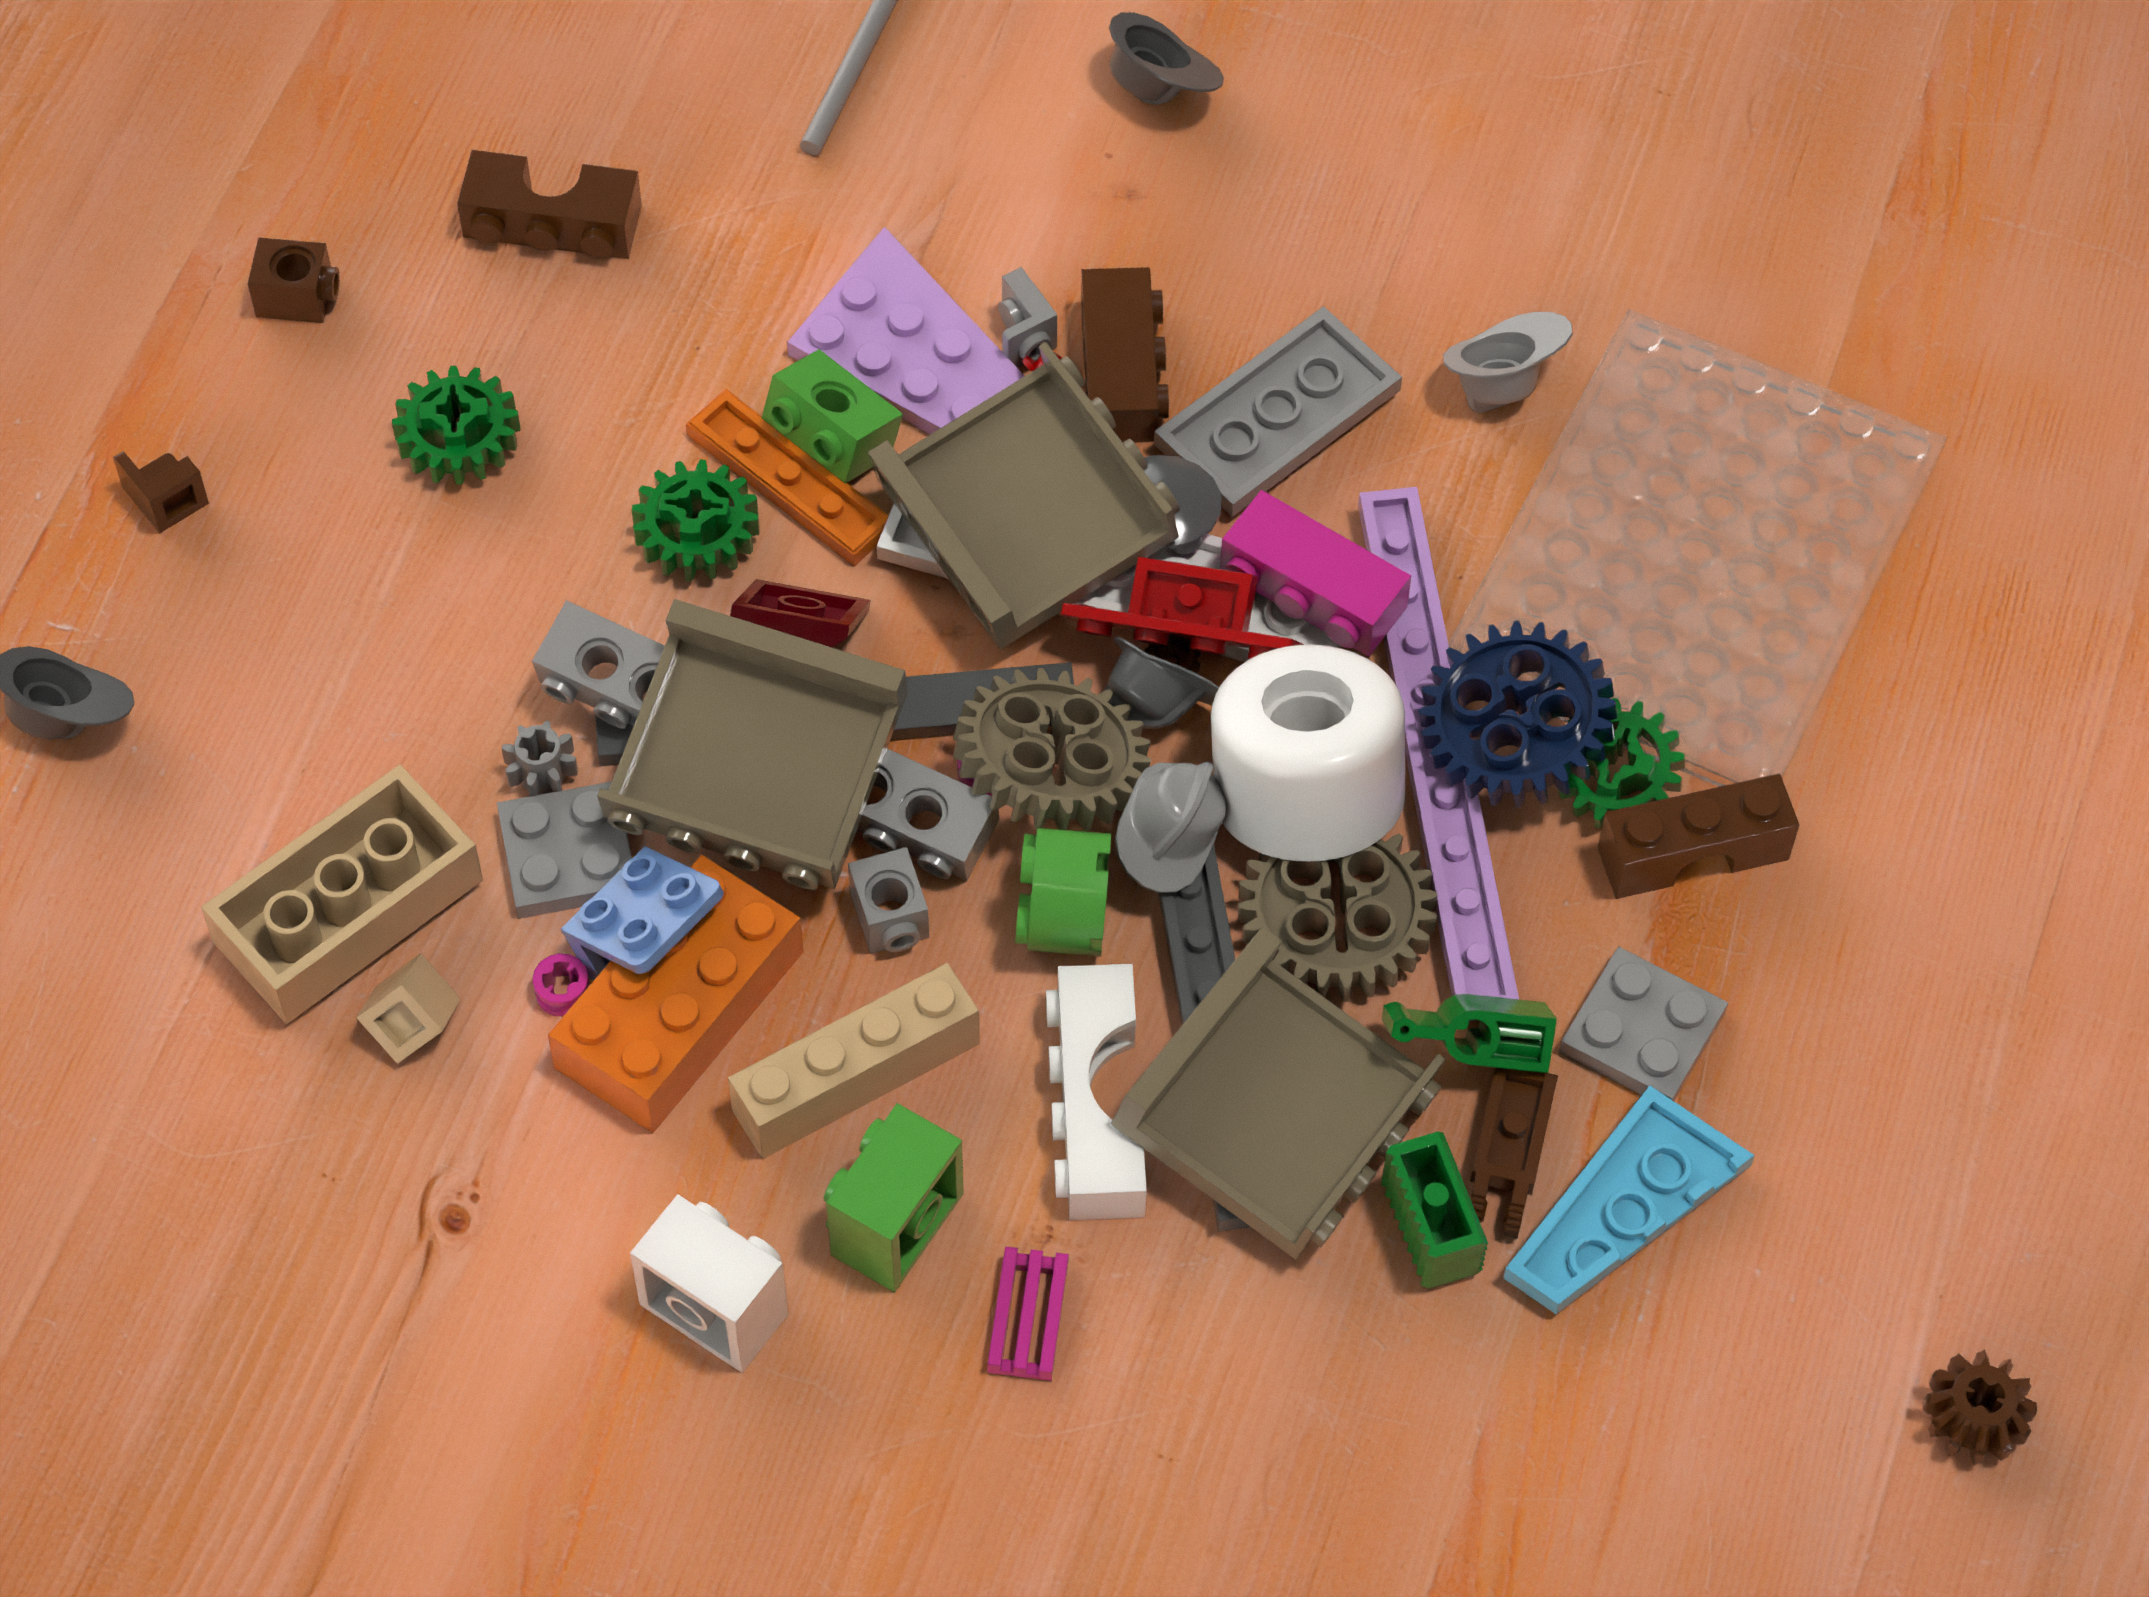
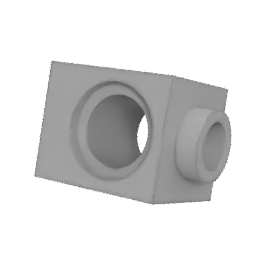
M907 847L848 863L850 894L870 954L884 950L890 952L904 951L915 946L920 940L929 938L928 907ZM887 901H895L903 905L896 910H883L878 907Z

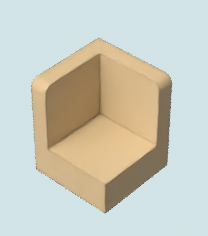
M420 953L374 988L356 1018L398 1064L444 1030L458 1006L460 998Z

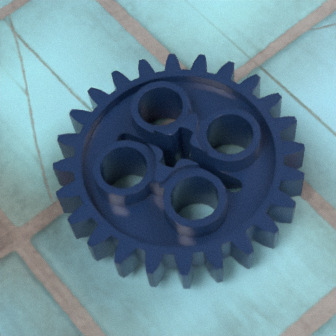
M1519 620L1514 621L1510 635L1503 637L1494 624L1489 625V640L1483 643L1472 634H1467L1466 641L1469 651L1463 654L1449 647L1446 650L1450 669L1433 665L1431 673L1436 686H1423L1421 690L1424 704L1427 705L1418 709L1421 727H1425L1421 734L1425 749H1432L1430 755L1434 768L1446 767L1445 774L1450 786L1466 778L1467 796L1471 799L1478 795L1483 788H1487L1492 806H1496L1500 802L1504 792L1512 793L1516 808H1522L1526 792L1533 791L1541 804H1546L1548 798L1547 787L1555 785L1561 792L1568 795L1571 793L1568 776L1571 774L1584 780L1590 779L1589 765L1586 759L1604 762L1606 757L1604 745L1601 742L1614 741L1613 723L1610 721L1617 718L1616 702L1610 699L1614 696L1613 683L1611 678H1603L1605 672L1601 658L1589 660L1588 644L1585 641L1569 649L1568 631L1565 629L1558 632L1552 640L1547 639L1543 622H1539L1531 635H1523ZM1527 672L1541 674L1538 678L1531 681L1516 679L1521 674ZM1474 701L1489 703L1479 710H1467L1464 708ZM1556 717L1572 719L1568 724L1560 727L1547 725L1551 719ZM1471 737H1481L1477 740L1471 739ZM1504 746L1519 748L1514 754L1508 756L1494 754L1495 751Z

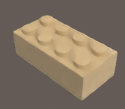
M399 764L201 906L212 942L287 1025L483 881L474 842Z

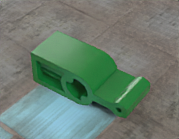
M1457 994L1446 999L1438 1007L1437 1012L1406 1009L1400 1002H1391L1383 1006L1381 1020L1391 1037L1400 1042H1409L1413 1038L1441 1040L1449 1054L1458 1062L1468 1065L1549 1073L1557 1018L1545 1002ZM1469 1020H1480L1479 1027L1468 1029L1465 1038L1459 1039L1454 1037L1456 1030L1467 1029Z

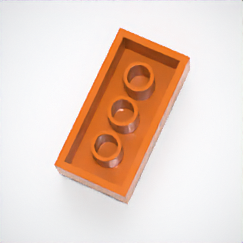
M702 854L690 868L717 880L724 892L722 899L648 972L637 974L610 961L548 1034L553 1065L556 1070L651 1133L656 1131L803 953L801 918Z

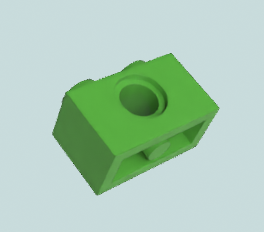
M820 349L773 374L762 414L763 420L844 483L849 482L873 467L868 455L870 450L886 440L894 448L903 417L902 412Z

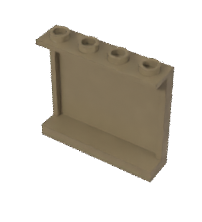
M1047 342L1039 346L1043 361L1042 366L902 453L897 454L888 440L868 452L878 482L1000 650L1060 613L1063 603L1074 604L1136 565L1138 557L1147 558L1179 538L1174 514L1179 512L1180 508L1170 489L1163 481H1159L1155 485L1144 472L1148 469V466L1136 444L1131 439H1127L1124 442L1119 439L1112 430L1116 427V423L1107 406L1099 397L1093 400L1088 398L1081 389L1085 386V383L1073 361L1068 356L1059 359Z
M674 599L666 618L669 637L609 790L600 788L597 794L604 817L608 818V823L613 827L630 834L641 835L645 829L666 836L665 840L669 844L683 851L699 853L701 848L724 854L723 858L725 861L743 870L758 871L759 867L762 866L783 873L782 878L800 888L815 890L819 884L835 889L908 694L905 670Z
M1261 927L1128 1091L1111 1125L1297 1260L1311 1241L1322 1247L1344 1217L1335 1210L1344 1197L1353 1203L1359 1199L1377 1173L1368 1165L1377 1153L1385 1158L1389 1146L1401 1143L1408 1133L1409 1128L1401 1122L1411 1110L1420 1117L1442 1087L1433 1081V1078L1442 1066L1445 1058L1437 1054L1426 1070L1421 1068L1274 962L1272 959L1282 941Z

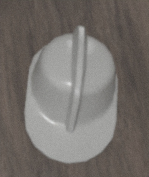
M1531 312L1516 315L1471 339L1451 346L1443 354V364L1450 371L1459 374L1461 385L1471 410L1476 413H1483L1523 400L1531 395L1537 385L1541 361L1554 355L1567 345L1573 335L1572 323L1565 316L1553 312Z
M1203 762L1199 765L1192 763H1156L1146 768L1137 779L1120 817L1115 842L1118 858L1126 873L1141 887L1157 893L1177 892L1192 884L1201 872L1216 839L1219 827L1225 819L1227 802L1216 778L1211 775L1214 768L1213 764L1209 762Z

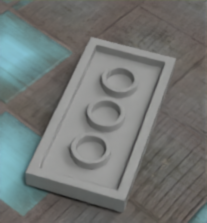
M1323 306L1155 430L1154 445L1166 456H1178L1196 463L1211 475L1222 495L1221 508L1233 517L1248 506L1260 490L1268 491L1401 390L1402 376Z

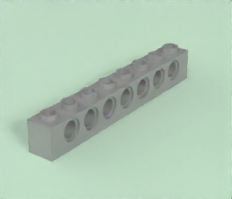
M566 600L535 654L532 663L538 680L542 683L540 687L545 693L567 704H572L574 699L593 707L594 713L606 723L624 729L628 723L633 726L643 703L641 699L648 691L665 646ZM612 663L617 666L616 671L608 678L593 679L588 676L590 671L598 664ZM887 749L873 785L885 790L886 795L878 803L866 804L857 830L863 833L862 838L868 844L883 852L907 847L909 855L918 858L917 864L936 877L949 879L952 874L967 881L1000 819L999 809L991 810L989 808L992 797L987 794L973 795L971 792L972 787ZM923 811L936 813L941 818L936 826L928 830L916 829L909 824L914 815Z

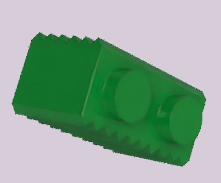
M1437 1131L1389 1146L1385 1156L1381 1186L1386 1187L1385 1196L1391 1199L1390 1208L1395 1210L1394 1219L1400 1221L1398 1229L1404 1232L1403 1241L1409 1243L1407 1252L1413 1254L1412 1263L1417 1265L1416 1274L1422 1276L1420 1285L1430 1289L1481 1272L1484 1265L1483 1261L1485 1260L1484 1256L1486 1255L1485 1251L1487 1250L1486 1245L1489 1243L1444 1133Z

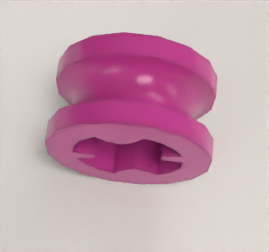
M558 953L546 957L539 962L533 973L532 981L537 1003L545 1012L553 1016L563 1017L590 986L586 966L580 959L570 954ZM569 976L570 984H568L567 993L555 994L553 986L556 984V977Z

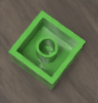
M898 1103L885 1121L877 1118L872 1122L861 1140L859 1146L860 1156L850 1170L841 1168L834 1175L824 1194L827 1208L826 1228L829 1230L831 1256L894 1293L964 1194L962 1140Z

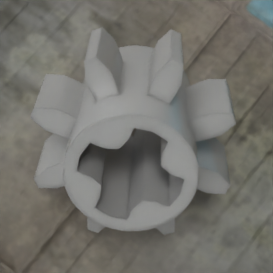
M545 721L542 725L530 726L528 728L522 725L518 726L519 734L514 745L505 744L501 748L504 763L509 765L505 769L508 785L513 787L522 783L524 788L529 791V796L562 791L561 785L564 782L565 775L576 776L578 774L576 757L571 755L574 752L571 734H563L558 737L556 732L551 729L550 721Z

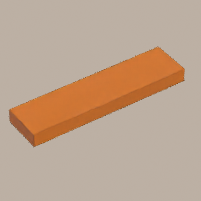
M725 389L686 423L687 435L724 465L729 466V469L738 476L744 477L747 483L854 567L877 547L889 515L800 449L729 390Z

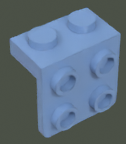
M645 846L633 858L628 860L623 868L599 892L585 902L580 910L560 930L577 958L586 966L588 977L594 981L610 961L634 973L642 974L651 970L722 899L724 892L717 880Z

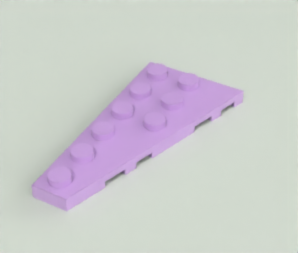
M885 227L787 341L788 356L798 361L820 349L902 412V419L929 435L1024 377L1023 373Z

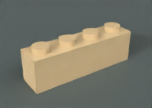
M945 963L728 1077L732 1111L757 1152L764 1159L979 1045V1010L949 964Z

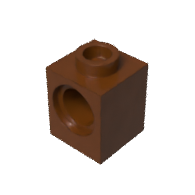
M258 237L248 280L256 317L323 323L328 301L337 300L340 285L338 267H331L326 243Z

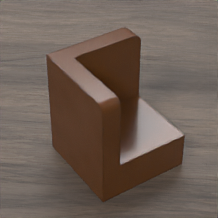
M124 451L113 457L122 488L159 533H162L209 504L201 473L188 456L177 461L171 453H166L140 469L136 467Z

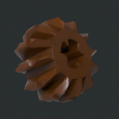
M1985 1349L1976 1354L1972 1364L1958 1353L1950 1359L1947 1366L1948 1371L1939 1369L1932 1375L1929 1386L1933 1392L1926 1395L1923 1401V1412L1935 1417L1928 1427L1930 1437L1948 1435L1951 1438L1946 1448L1948 1456L1957 1454L1961 1447L1970 1450V1457L1974 1465L1983 1462L1987 1451L1993 1454L1999 1461H2002L2009 1457L2013 1449L2012 1444L2020 1446L2027 1441L2031 1433L2027 1422L2033 1421L2037 1413V1403L2025 1398L2031 1388L2030 1378L2011 1379L2009 1377L2013 1368L2011 1358L2004 1360L1996 1368L1990 1366V1360Z

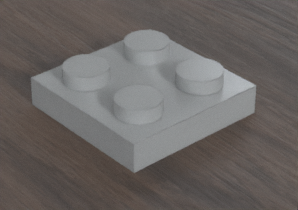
M612 782L497 802L518 919L582 907L632 858L627 832L621 831L608 823V818L604 817L597 798L599 789L609 790Z
M1618 946L1563 1037L1559 1053L1640 1095L1650 1085L1675 1101L1723 1019L1728 1002Z

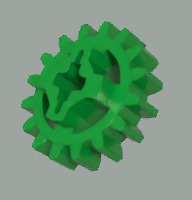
M452 365L449 368L448 377L442 379L433 370L428 371V385L422 387L411 382L407 385L410 400L397 399L395 406L398 417L392 419V427L401 459L410 458L412 471L416 474L429 467L432 482L439 483L445 473L453 474L456 485H463L465 473L471 471L480 480L486 478L485 465L491 463L502 468L506 465L503 450L516 451L517 449L515 432L521 431L518 410L515 407L514 395L511 391L502 392L501 380L497 376L487 380L485 383L482 382L480 368L474 367L467 377L460 376L457 366ZM460 417V422H457V431L453 433V428H456V418Z
M700 459L695 471H687L686 466L682 461L675 462L676 474L668 477L660 470L654 473L656 488L640 486L638 489L640 504L632 505L631 509L634 540L636 546H643L644 559L648 564L661 558L662 574L668 576L679 567L684 569L685 580L692 581L696 570L704 569L710 579H715L717 565L723 563L726 567L735 570L738 568L737 552L749 555L753 552L752 536L759 535L760 533L756 494H748L747 480L744 477L730 482L729 466L723 464L715 473L708 472L706 460Z
M1612 698L1616 702L1617 718L1610 721L1613 723L1614 730H1616L1614 731V741L1601 742L1604 745L1606 757L1604 762L1586 759L1590 775L1594 776L1597 782L1596 792L1594 793L1589 789L1583 780L1574 774L1568 776L1571 793L1565 795L1558 789L1561 799L1576 796L1572 807L1573 814L1577 818L1585 814L1589 809L1594 812V826L1599 829L1603 825L1605 812L1669 798L1665 792L1666 790L1680 792L1682 789V777L1672 772L1685 768V754L1672 751L1680 744L1679 733L1677 730L1662 733L1665 725V715L1658 712L1649 720L1644 718L1643 702L1638 700L1632 706L1630 712H1624L1621 710L1619 699ZM1642 736L1652 744L1658 754L1660 763L1655 761V756L1644 753L1640 744ZM1627 747L1629 765H1622L1619 773L1615 772L1610 783L1609 764L1615 765L1619 757L1623 756ZM1638 790L1642 791L1641 794L1635 797L1621 800V798Z

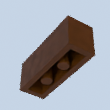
M1150 267L1082 269L1081 314L1085 393L1090 400L1099 397L1104 402L1116 423V427L1112 430L1122 442L1127 439H1131L1134 443L1154 442V431L1158 429V419H1169L1168 384H1157L1156 371H1166L1165 337H1154V324H1163L1162 290H1151Z

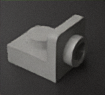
M1022 267L1002 276V302L998 304V309L1005 326L1008 328L1002 334V352L1018 368L1024 365L1022 360L1025 356H1029L1034 361L1038 359L1041 355L1039 350L1041 344L1047 342L1052 350L1057 348V313Z

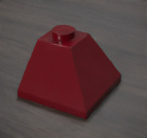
M756 579L733 602L730 616L833 648L846 639L869 612L871 600Z

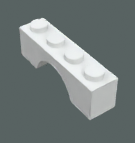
M1133 964L1058 966L1057 990H1046L1047 1028L1059 1027L1060 1046H1049L1050 1084L1062 1083L1063 1102L1051 1104L1053 1140H1065L1066 1160H1054L1056 1198H1068L1069 1221L1145 1218L1147 1189L1144 1148L1111 1125L1113 1119L1099 1107L1091 1091V1084L1104 1064L1116 1055L1135 1047L1136 1011Z

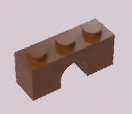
M472 150L457 205L464 238L476 239L489 244L502 242L525 245L542 251L556 249L586 253L596 258L617 257L629 259L642 201L638 171L582 164L576 185L562 195L549 197L532 192L527 157Z
M1778 773L1605 812L1597 848L1616 899L1673 887L1677 874L1684 867L1708 856L1725 855L1731 873L1788 861L1800 824L1782 777Z

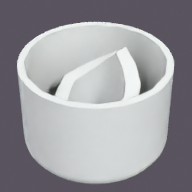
M1294 645L1273 649L1249 659L1237 667L1220 685L1211 710L1213 776L1218 781L1227 802L1225 819L1222 824L1233 837L1249 848L1271 857L1311 862L1337 859L1357 853L1379 841L1394 827L1405 803V710L1399 689L1391 677L1378 665L1357 653L1342 648L1324 645Z

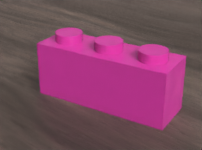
M1260 490L1222 538L1221 570L1257 576L1255 592L1273 601L1284 614L1294 619H1304L1323 630L1337 645L1344 648H1354L1367 657L1372 654L1407 608L1412 575L1263 490Z

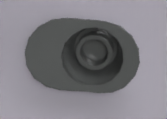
M1122 12L1111 19L1109 30L1112 40L1115 42L1110 58L1112 75L1122 87L1144 103L1158 105L1169 102L1182 89L1211 92L1222 87L1224 76L1220 69L1209 59L1185 44L1162 23L1149 16L1134 12Z
M1118 636L1114 638L1115 643L1122 652L1109 676L1105 690L1111 689L1113 691L1110 702L1113 707L1122 704H1129L1131 706L1127 721H1142L1144 724L1143 729H1159L1174 724L1198 701L1213 705L1219 686L1195 672L1149 655Z
M26 646L11 648L0 654V690L4 693L5 713L15 727L33 737L48 740L70 739L80 735L86 726H100L121 720L129 715L134 706L133 692L124 682L109 674L78 664L51 650Z

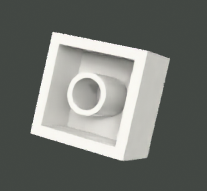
M677 1194L630 1252L639 1305L741 1373L744 1372L788 1315L783 1263L780 1262L781 1257L778 1252L767 1242L756 1236H751L747 1240L730 1229L726 1218L707 1203L698 1202L695 1206Z

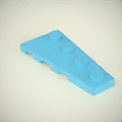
M1649 1085L1505 1269L1504 1279L1554 1314H1557L1751 1167L1755 1155Z

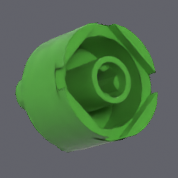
M1037 828L1036 834H1024L1020 883L1032 884V893L1019 894L1015 943L1027 944V951L1101 957L1109 873L1110 833Z

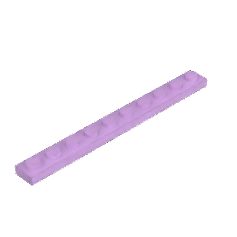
M1417 487L1359 493L1358 508L1366 550L1412 575L1407 608L1383 639L1390 676L1399 689L1404 704L1405 755L1427 870L1432 872L1431 890L1437 892L1435 912L1437 914L1451 995L1473 994L1519 999L1479 795L1472 799L1467 796L1466 778L1453 786L1448 784L1445 774L1446 767L1434 768L1430 755L1432 749H1425L1421 734L1425 727H1421L1418 709L1427 706L1424 704L1421 692L1422 687L1436 686L1431 673L1433 665L1449 669L1450 665L1446 654L1449 645Z

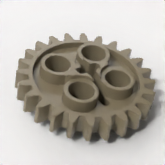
M1038 668L1035 680H1029L1023 672L1017 669L1014 670L1011 684L996 675L992 679L990 690L978 686L975 689L973 701L965 700L953 740L956 741L953 758L962 761L959 772L961 778H975L971 791L973 795H982L990 792L992 794L989 806L991 810L999 809L1006 804L1012 807L1011 821L1017 822L1025 814L1033 816L1035 829L1042 828L1046 819L1055 820L1059 829L1067 830L1069 820L1075 819L1087 831L1091 829L1094 816L1109 824L1112 823L1115 810L1124 811L1137 779L1150 766L1151 758L1147 757L1150 740L1140 737L1144 726L1142 721H1127L1131 710L1129 704L1114 707L1110 704L1113 695L1111 689L1096 695L1090 692L1092 687V679L1086 678L1076 686L1070 684L1068 671L1063 670L1058 680L1055 681L1049 680L1043 668ZM1051 720V733L1047 734L1048 725ZM1054 764H1057L1055 777L1053 778L1052 769Z
M1400 833L1392 836L1387 841L1380 839L1357 853L1325 861H1292L1259 853L1260 861L1248 860L1246 865V878L1248 880H1242L1239 884V900L1243 902L1238 903L1237 918L1238 922L1245 924L1243 926V943L1248 944L1263 927L1282 941L1272 960L1305 984L1308 982L1316 984V992L1323 997L1326 996L1329 987H1338L1343 1002H1348L1351 995V986L1359 985L1369 998L1373 997L1376 979L1380 978L1392 988L1397 986V967L1413 973L1417 960L1415 953L1427 954L1430 941L1428 934L1435 932L1437 914L1433 913L1436 910L1437 892L1428 890L1431 886L1432 872L1431 870H1417L1420 860V852L1418 850L1400 854L1403 836ZM1329 862H1336L1339 866L1340 907L1342 913L1345 914L1343 935L1347 951L1344 953L1337 951L1335 943L1334 903L1330 899L1331 874L1328 866ZM1366 874L1377 880L1366 883L1360 882L1353 877ZM1297 878H1309L1316 883L1310 886H1300L1292 881ZM1367 927L1376 928L1383 934L1372 937L1360 933L1359 930ZM1304 931H1312L1320 934L1322 937L1316 940H1305L1297 934Z

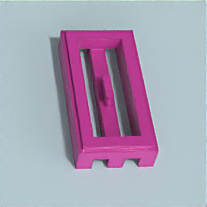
M1005 1246L988 1358V1373L1052 1381L1069 1254L1056 1253L1054 1258L1043 1256V1251L1031 1249L1030 1254L1018 1253V1248ZM1016 1270L1027 1271L1016 1353L1014 1360L1003 1359L1015 1275ZM1041 1273L1053 1274L1039 1364L1028 1362L1040 1275Z

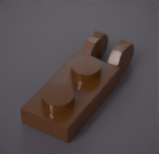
M1495 1067L1470 1182H1474L1471 1202L1480 1223H1482L1488 1204L1486 1200L1488 1186L1513 1191L1511 1204L1506 1207L1504 1216V1236L1518 1239L1527 1195H1532L1558 1079V1075Z

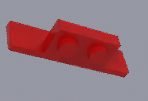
M1138 557L1128 613L1063 603L1061 610L1062 616L1077 621L1076 631L1111 637L1113 627L1134 630L1133 640L1161 646H1168L1170 636L1191 639V650L1210 654L1225 655L1227 645L1249 648L1247 658L1251 659L1273 649L1304 645L1291 638L1248 632L1257 576Z

